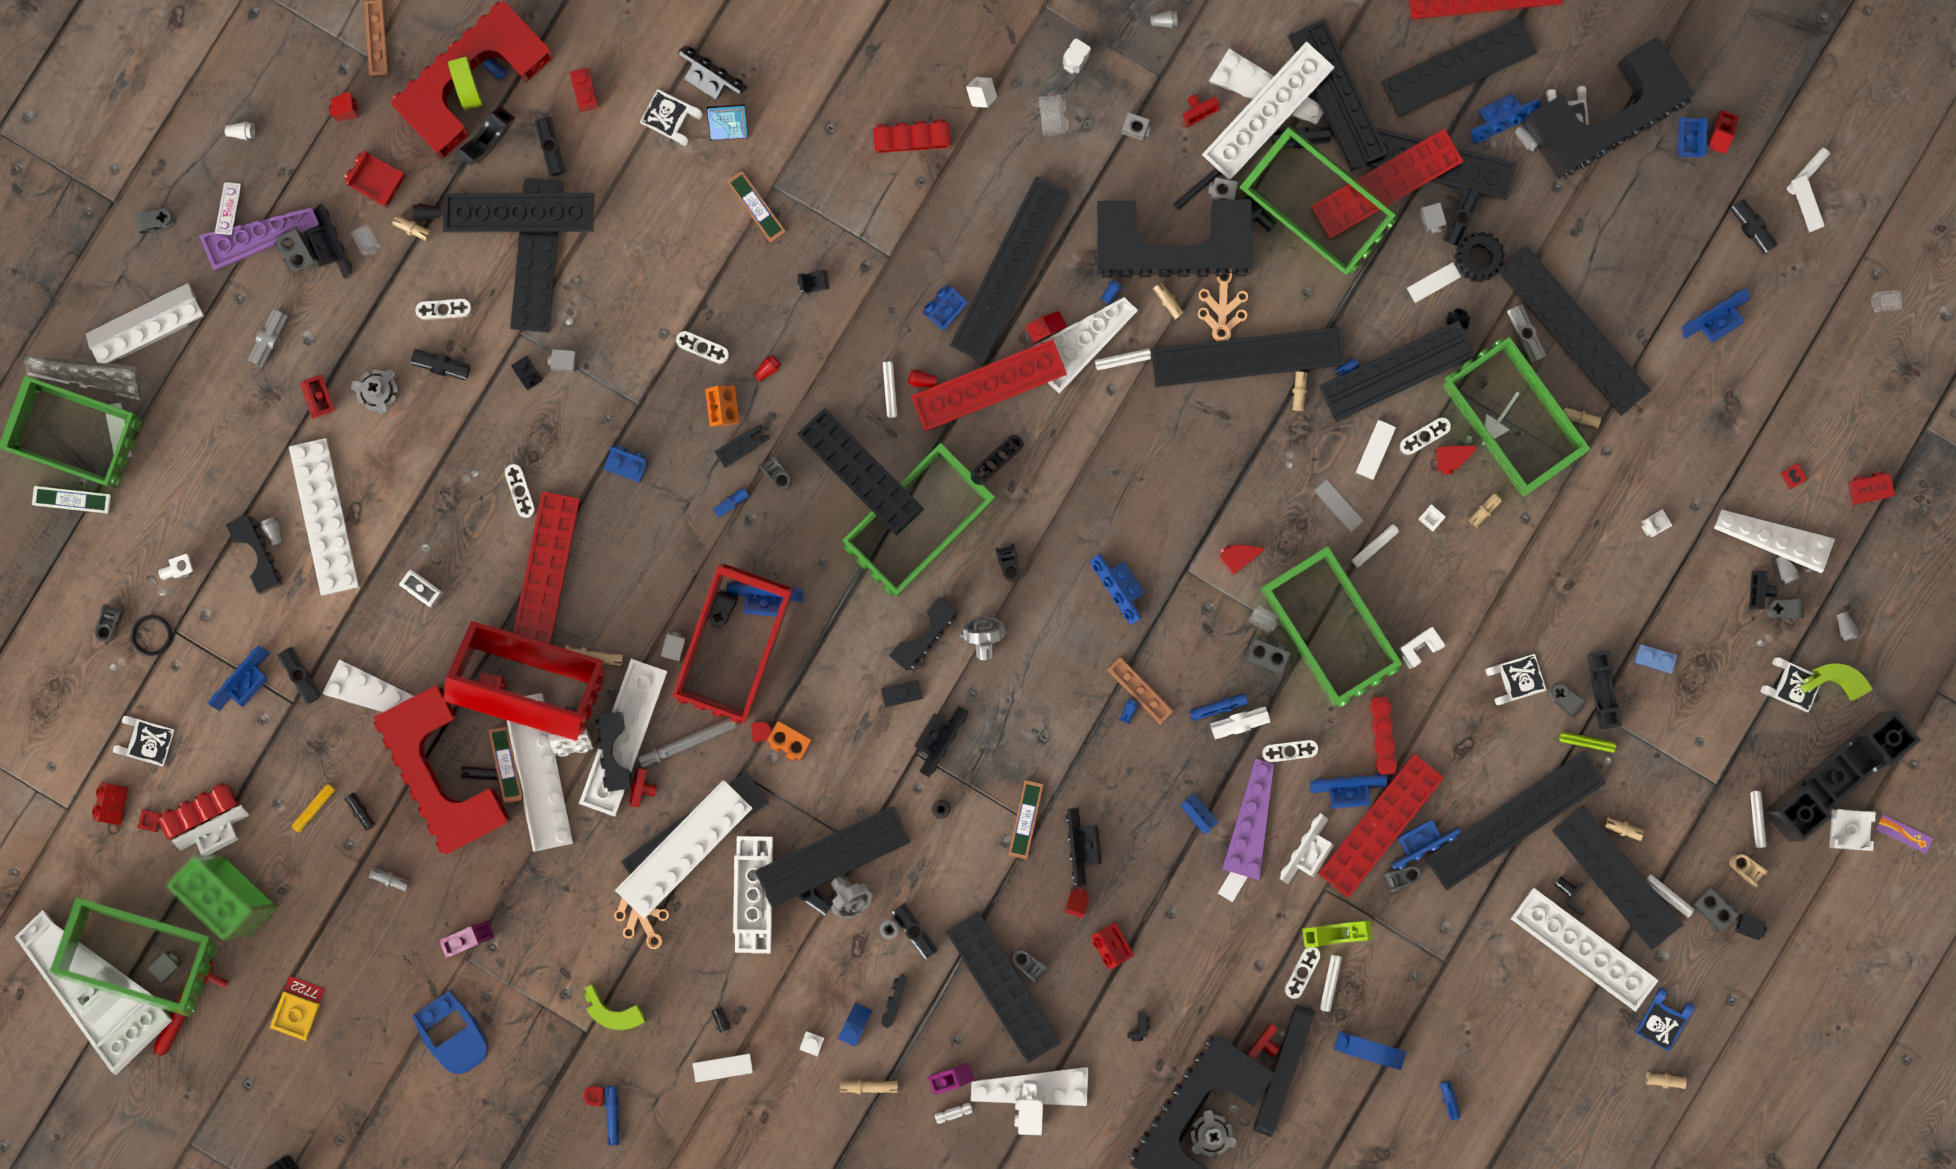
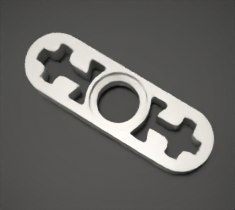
M465 299L420 302L415 308L416 315L422 320L467 317L472 311L471 304ZM454 303V307H461V303H464L468 308L464 310V313L460 310H454L455 314H452L453 308L451 304ZM442 304H446L449 307V311L445 315H441L438 311L439 306ZM432 305H435V316H433V312H426V316L420 313L423 306H426L427 309H433Z
M683 331L676 337L677 345L683 350L717 364H724L729 359V352L725 347L697 335ZM688 336V340L691 342L697 339L694 349H690L692 347L691 344L685 343V345H682L680 338ZM706 343L708 350L705 353L698 352V344ZM712 346L715 347L713 350L716 352H720L721 350H723L725 358H720V360H717V355L711 353V357H709L708 355L711 352Z
M1438 418L1406 437L1400 443L1401 452L1405 455H1412L1450 431V422L1446 418ZM1438 422L1441 424L1445 423V431L1439 430L1435 432L1438 436L1434 437V432L1429 427L1432 426V429H1435L1439 426ZM1422 431L1429 432L1431 436L1429 441L1424 442L1420 439ZM1413 436H1416V440L1421 446L1418 447V444H1415L1411 447L1412 451L1409 449L1405 450V442L1411 443L1415 441Z
M511 464L505 469V476L517 512L523 518H530L535 513V506L523 470L518 465ZM512 468L516 471L519 470V473L516 474L519 481L522 479L523 481L515 483L513 486L511 482H515L513 476H509ZM518 486L525 488V494L521 497L515 494V489ZM528 497L529 500H525V503L528 507L531 506L529 514L521 512L524 506L522 502L518 504V500H524Z
M1312 740L1268 745L1263 749L1262 757L1267 762L1310 758L1317 754L1318 745ZM1307 743H1310L1312 747L1314 746L1311 754L1303 751L1301 752L1302 756H1298L1299 748L1297 744H1301L1300 748L1307 747ZM1282 746L1281 754L1283 758H1279L1280 754L1274 755L1273 759L1266 756L1269 748H1272V751H1279L1278 747ZM1287 746L1295 748L1294 756L1288 757L1285 754Z
M1308 947L1303 950L1285 986V993L1288 997L1296 999L1302 995L1320 959V952L1317 948ZM1312 950H1314V955H1316V958H1312L1310 960L1309 964H1313L1310 968L1308 965L1302 964L1301 962L1302 960H1304L1305 962L1307 961V951L1311 952ZM1300 967H1305L1308 970V975L1305 978H1300L1297 975V970ZM1295 977L1299 981H1304L1303 985L1300 983L1297 985L1299 992L1291 995L1289 987H1293L1296 983L1292 979Z

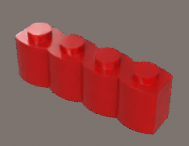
M943 119L934 120L932 124H926V121H917L915 125H907L906 122L896 123V126L888 127V124H878L877 128H873L875 153L951 147L949 122H945Z
M1387 696L1371 698L1369 711L1373 717L1371 730L1375 736L1373 749L1377 755L1375 769L1380 775L1393 774L1396 772L1397 763L1393 755L1395 743L1391 736L1393 730L1392 720L1389 716L1391 704Z
M218 784L213 787L214 791L208 794L206 791L196 795V800L190 803L188 800L178 805L179 808L175 811L169 809L162 812V817L157 820L167 840L178 837L196 828L198 825L229 811L233 807L239 806L230 785Z

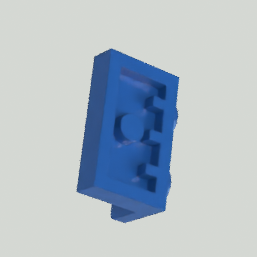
M946 285L939 289L933 301L925 305V310L922 314L944 331L968 302L953 287Z
M618 445L615 448L610 447V453L604 470L640 483L648 463L644 459L645 455L634 452L632 455L626 452V448Z
M1195 794L1190 795L1179 805L1204 835L1218 823L1217 819Z

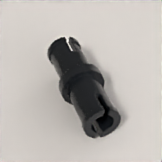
M355 792L348 795L344 800L353 811L352 815L354 818L357 817L365 831L374 827L376 823L366 811L367 807L361 804Z

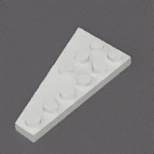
M1124 297L1046 340L1033 345L1032 347L1053 339L1067 372L1066 376L1048 382V384L1060 394L1138 310Z

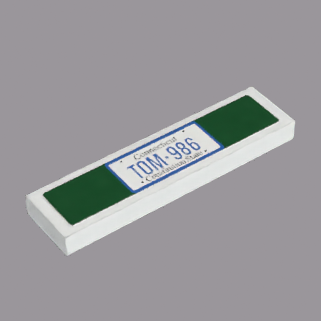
M34 486L32 505L109 514L112 495Z

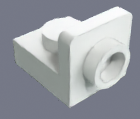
M1663 509L1642 521L1643 531L1647 536L1650 535L1651 538L1672 526Z

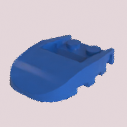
M450 990L414 1014L412 1018L423 1043L440 1064L451 1073L463 1074L479 1065L486 1058L489 1046L476 1017L470 1013L462 1001L459 1002L454 997V992ZM455 1010H458L468 1027L436 1048L426 1030Z

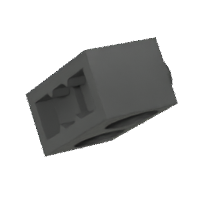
M297 226L276 235L274 245L279 253L282 252L285 256L283 261L288 270L292 269L295 273L314 263L315 258ZM291 238L294 244L287 246L283 243V240ZM299 254L303 257V261L297 263L292 257Z
M1258 637V640L1253 639L1245 661L1281 675L1290 655V652L1286 651L1287 648L1276 644V647L1269 645V640ZM1256 646H1261L1264 649L1262 657L1255 655L1254 649ZM1274 653H1279L1282 656L1280 664H1275L1272 661Z
M1707 887L1691 904L1718 931L1722 932L1738 916L1735 912L1737 909L1729 901L1726 903L1721 898L1723 895L1716 888ZM1707 896L1713 898V904L1710 907L1705 904ZM1721 910H1725L1727 912V917L1725 920H1720L1719 918V912Z

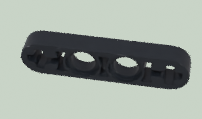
M1011 435L975 467L970 475L971 480L977 485L985 484L1020 452L1024 446L1022 438L1017 435ZM1015 443L1016 446L1010 449L1009 446ZM999 451L1004 452L1007 458H1002L999 455ZM988 461L993 462L996 468H990ZM984 470V472L986 473L983 476L979 477L978 474H980Z

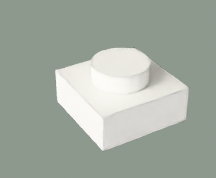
M1430 505L1418 520L1433 532L1444 520L1445 516L1433 505Z
M806 1031L799 1050L818 1056L824 1037Z

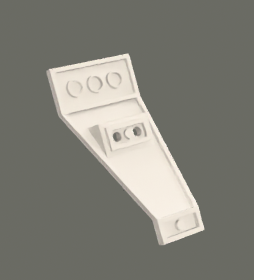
M42 910L15 938L110 1071L117 1075L172 1019L164 1009L60 979L52 974L50 969L64 930L54 923L47 912ZM81 942L78 943L69 971L154 996Z

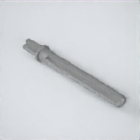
M728 718L657 750L654 748V751L638 757L642 768L655 762L660 763L661 760L736 728L737 724L731 721V718Z

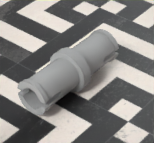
M374 866L369 875L370 879L382 882L387 887L390 885L404 892L410 881L394 875V872L390 871L388 873Z

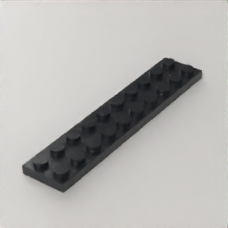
M1037 176L1035 177L950 347L982 363L985 362L1070 195L1069 192Z
M1528 246L1524 247L1502 266L1498 272L1620 416L1651 391Z
M1341 327L1151 349L1155 388L1346 365Z
M1583 751L1458 835V838L1446 843L1427 856L1425 860L1447 891L1606 784L1586 752Z

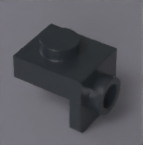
M820 270L808 274H798L797 284L800 292L811 294L828 290L827 271Z
M527 355L511 365L527 390L543 380Z
M1137 1013L1139 1033H1127V1037L1132 1038V1042L1143 1041V1037H1147V1029L1150 1028V1017H1146V1013Z

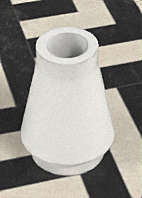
M248 121L226 125L225 135L249 140L255 136V127L253 123Z

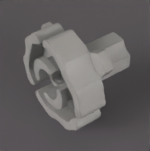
M374 369L372 371L374 376L365 372L359 381H352L351 389L356 391L358 402L361 405H365L368 411L384 414L387 413V409L397 402V398L392 395L391 399L385 403L391 394L389 383L393 386V392L395 394L399 393L397 383L394 380L396 374L390 369L386 372ZM362 395L366 401H368L371 404H376L377 406L373 407L366 404L362 399Z
M980 617L970 619L963 625V632L960 634V637L964 638V640H969V643L976 644L977 658L980 660L992 659L994 657L993 643L1000 641L1007 634V630L1004 629V623L994 617H984V620H981Z
M846 875L838 876L831 882L832 887L837 893V896L832 901L833 905L831 908L833 914H836L839 919L854 918L860 914V909L865 911L871 905L873 894L871 893L870 884L866 885L863 883L859 885L857 883L852 885Z
M1211 1110L1203 1111V1116H1200L1193 1122V1126L1197 1128L1199 1123L1205 1121L1198 1130V1142L1195 1139V1130L1190 1131L1193 1143L1191 1150L1196 1155L1199 1153L1209 1157L1214 1155V1152L1206 1151L1203 1148L1216 1150L1215 1152L1221 1155L1228 1147H1235L1237 1140L1232 1137L1231 1125L1225 1123L1227 1128L1226 1135L1224 1126L1219 1122L1213 1121V1119H1219L1224 1123L1225 1118L1223 1116L1213 1114ZM1209 1133H1216L1217 1138L1211 1139Z

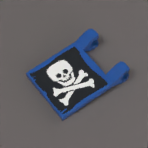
M1659 988L1635 1033L1670 1052L1687 1019L1692 1014L1694 1006L1686 1003L1681 1014L1661 1003L1666 997L1667 991Z

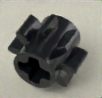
M1457 308L1454 309L1453 313L1448 312L1446 324L1449 325L1459 320L1462 328L1468 329L1470 316H1467L1468 313L1465 310Z

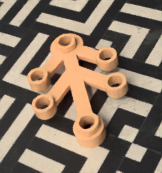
M1232 273L1228 274L1227 280L1216 277L1220 283L1219 304L1210 296V292L1207 289L1200 290L1198 294L1199 299L1205 301L1219 316L1217 323L1209 315L1207 308H1200L1197 314L1199 319L1204 320L1213 329L1212 336L1215 341L1229 340L1231 330L1239 322H1244L1247 319V312L1240 309L1237 311L1236 316L1226 324V316L1239 304L1245 303L1248 300L1247 292L1239 291L1237 297L1227 305L1228 283L1232 279ZM1206 292L1208 297L1202 298L1201 293ZM1244 294L1246 298L1244 300L1239 299V295ZM1205 311L1207 315L1202 317L1200 312ZM1244 313L1245 317L1243 319H1240L1238 317V314ZM1221 330L1225 332L1223 337L1218 335V332Z
M621 898L618 910L614 913V918L617 921H623L626 918L625 910L628 903L623 898ZM632 908L627 927L623 930V936L629 939L635 935L634 928L637 918H639L648 936L646 940L648 947L651 949L659 948L662 945V937L654 932L647 917L643 919ZM655 908L649 914L658 917L661 921L669 918V912L666 909L659 910ZM662 911L667 914L665 919L660 917ZM618 912H622L624 914V917L622 919L617 918ZM627 929L632 930L631 936L625 934ZM653 937H656L658 939V943L656 945L652 944L651 939Z

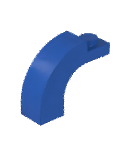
M1339 1031L1334 1050L1399 1070L1402 1069L1407 1052Z

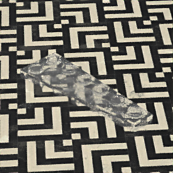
M27 355L24 358L26 372L30 376L65 384L73 382L83 388L91 386L98 388L100 392L113 391L118 396L140 400L142 397L136 366Z

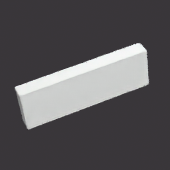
M1380 420L1377 421L1355 473L1374 480L1396 427Z
M750 1053L692 1063L695 1082L753 1073Z

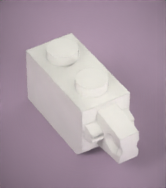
M1024 1080L1022 1091L1020 1090V1097L1016 1098L1015 1109L1019 1110V1115H1015V1127H1018V1134L1042 1135L1043 1094L1037 1091L1036 1081Z

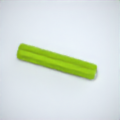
M1568 732L1560 733V742L1612 753L1616 750L1615 742Z

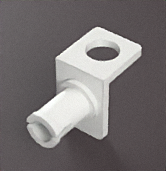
M189 554L170 559V566L158 570L159 577L162 580L170 577H189V573L193 572Z

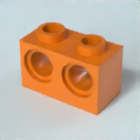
M735 385L715 386L705 389L710 427H725L739 424Z
M778 721L767 742L770 743L769 747L779 752L781 749L787 753L786 757L796 761L797 759L802 760L812 740ZM779 732L785 734L786 739L783 743H777L775 740V735ZM794 742L802 744V750L799 753L792 751V744Z

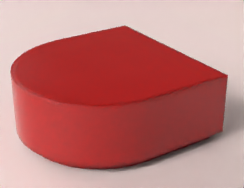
M765 722L751 723L753 742L768 740L772 732L771 727Z
M588 1087L583 1094L584 1101L588 1105L602 1107L604 1087Z

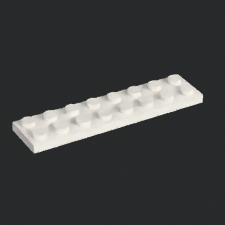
M1306 42L1208 147L1202 156L1228 180H1232L1335 67Z
M324 438L289 446L320 594L324 596L360 588L328 440Z
M634 659L630 660L612 713L623 712L625 732L620 734L614 741L612 748L613 757L620 766L630 769L631 773L668 673L665 670ZM598 749L579 804L616 817L625 790L608 792V789L604 788L603 777H606L605 769L601 768L600 758L603 757V750Z
M1535 888L1531 889L1510 918L1635 1012L1659 981Z

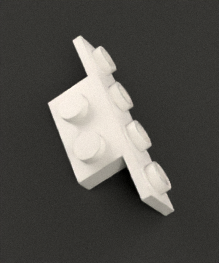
M242 805L233 807L230 811L214 817L211 821L198 825L195 829L179 835L178 838L172 840L173 844L182 851L197 843L201 855L208 856L237 841L238 837L232 824L250 815Z
M1321 813L1318 817L1314 818L1311 824L1312 827L1302 837L1299 848L1292 853L1291 861L1282 869L1279 879L1289 884L1298 868L1313 878L1315 877L1334 846L1331 842L1319 836L1328 822V818Z

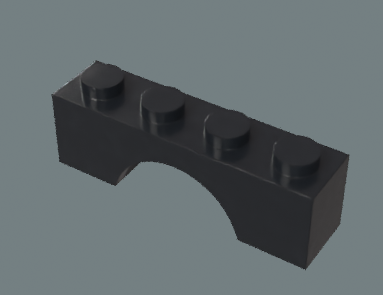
M246 514L227 523L226 526L233 541L236 543H247L256 552L257 566L250 575V578L257 593L262 595L281 586L280 580L283 579L278 569L275 570L272 564L275 562L274 558L264 547L267 544L263 535H259L257 532L258 524L255 518H251Z
M938 598L927 610L930 619L928 634L921 641L915 643L901 641L889 656L906 671L909 668L913 670L919 663L917 659L920 655L923 654L925 656L932 648L930 646L934 639L938 641L944 634L943 628L946 625L950 627L957 619L955 617L957 612L941 598Z
M1610 650L1588 653L1587 657L1599 730L1621 727L1620 709L1613 689V667Z
M623 712L598 715V719L595 722L596 729L601 734V738L598 739L599 750H603V757L600 758L601 768L605 769L606 777H603L604 788H607L608 792L633 789L630 769L620 766L615 761L612 753L614 741L620 734L625 732Z

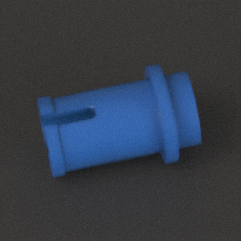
M491 57L484 61L483 67L490 71L495 79L502 80L507 75L506 68L504 66L501 67Z
M1115 280L1108 283L1110 285L1100 298L1109 305L1118 291H1121L1122 287Z
M1350 358L1346 365L1335 368L1338 376L1360 367L1356 358Z
M1128 699L1127 702L1125 701L1126 705L1119 720L1131 724L1136 709H1139V703Z

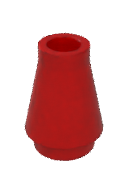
M773 355L766 356L753 375L759 382H762L779 371L782 365Z
M919 369L910 370L908 384L912 385V387L936 386L937 376H932Z

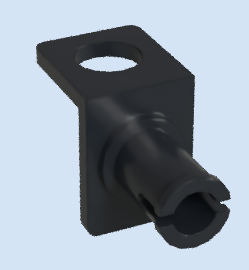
M1246 196L1244 199H1251V204L1254 206V211L1251 213L1252 222L1257 221L1269 232L1276 225V222L1264 213L1263 206L1261 207L1250 196Z
M1561 876L1554 886L1568 896L1565 904L1584 917L1585 913L1571 903V900L1584 883L1581 882L1578 886L1574 887Z

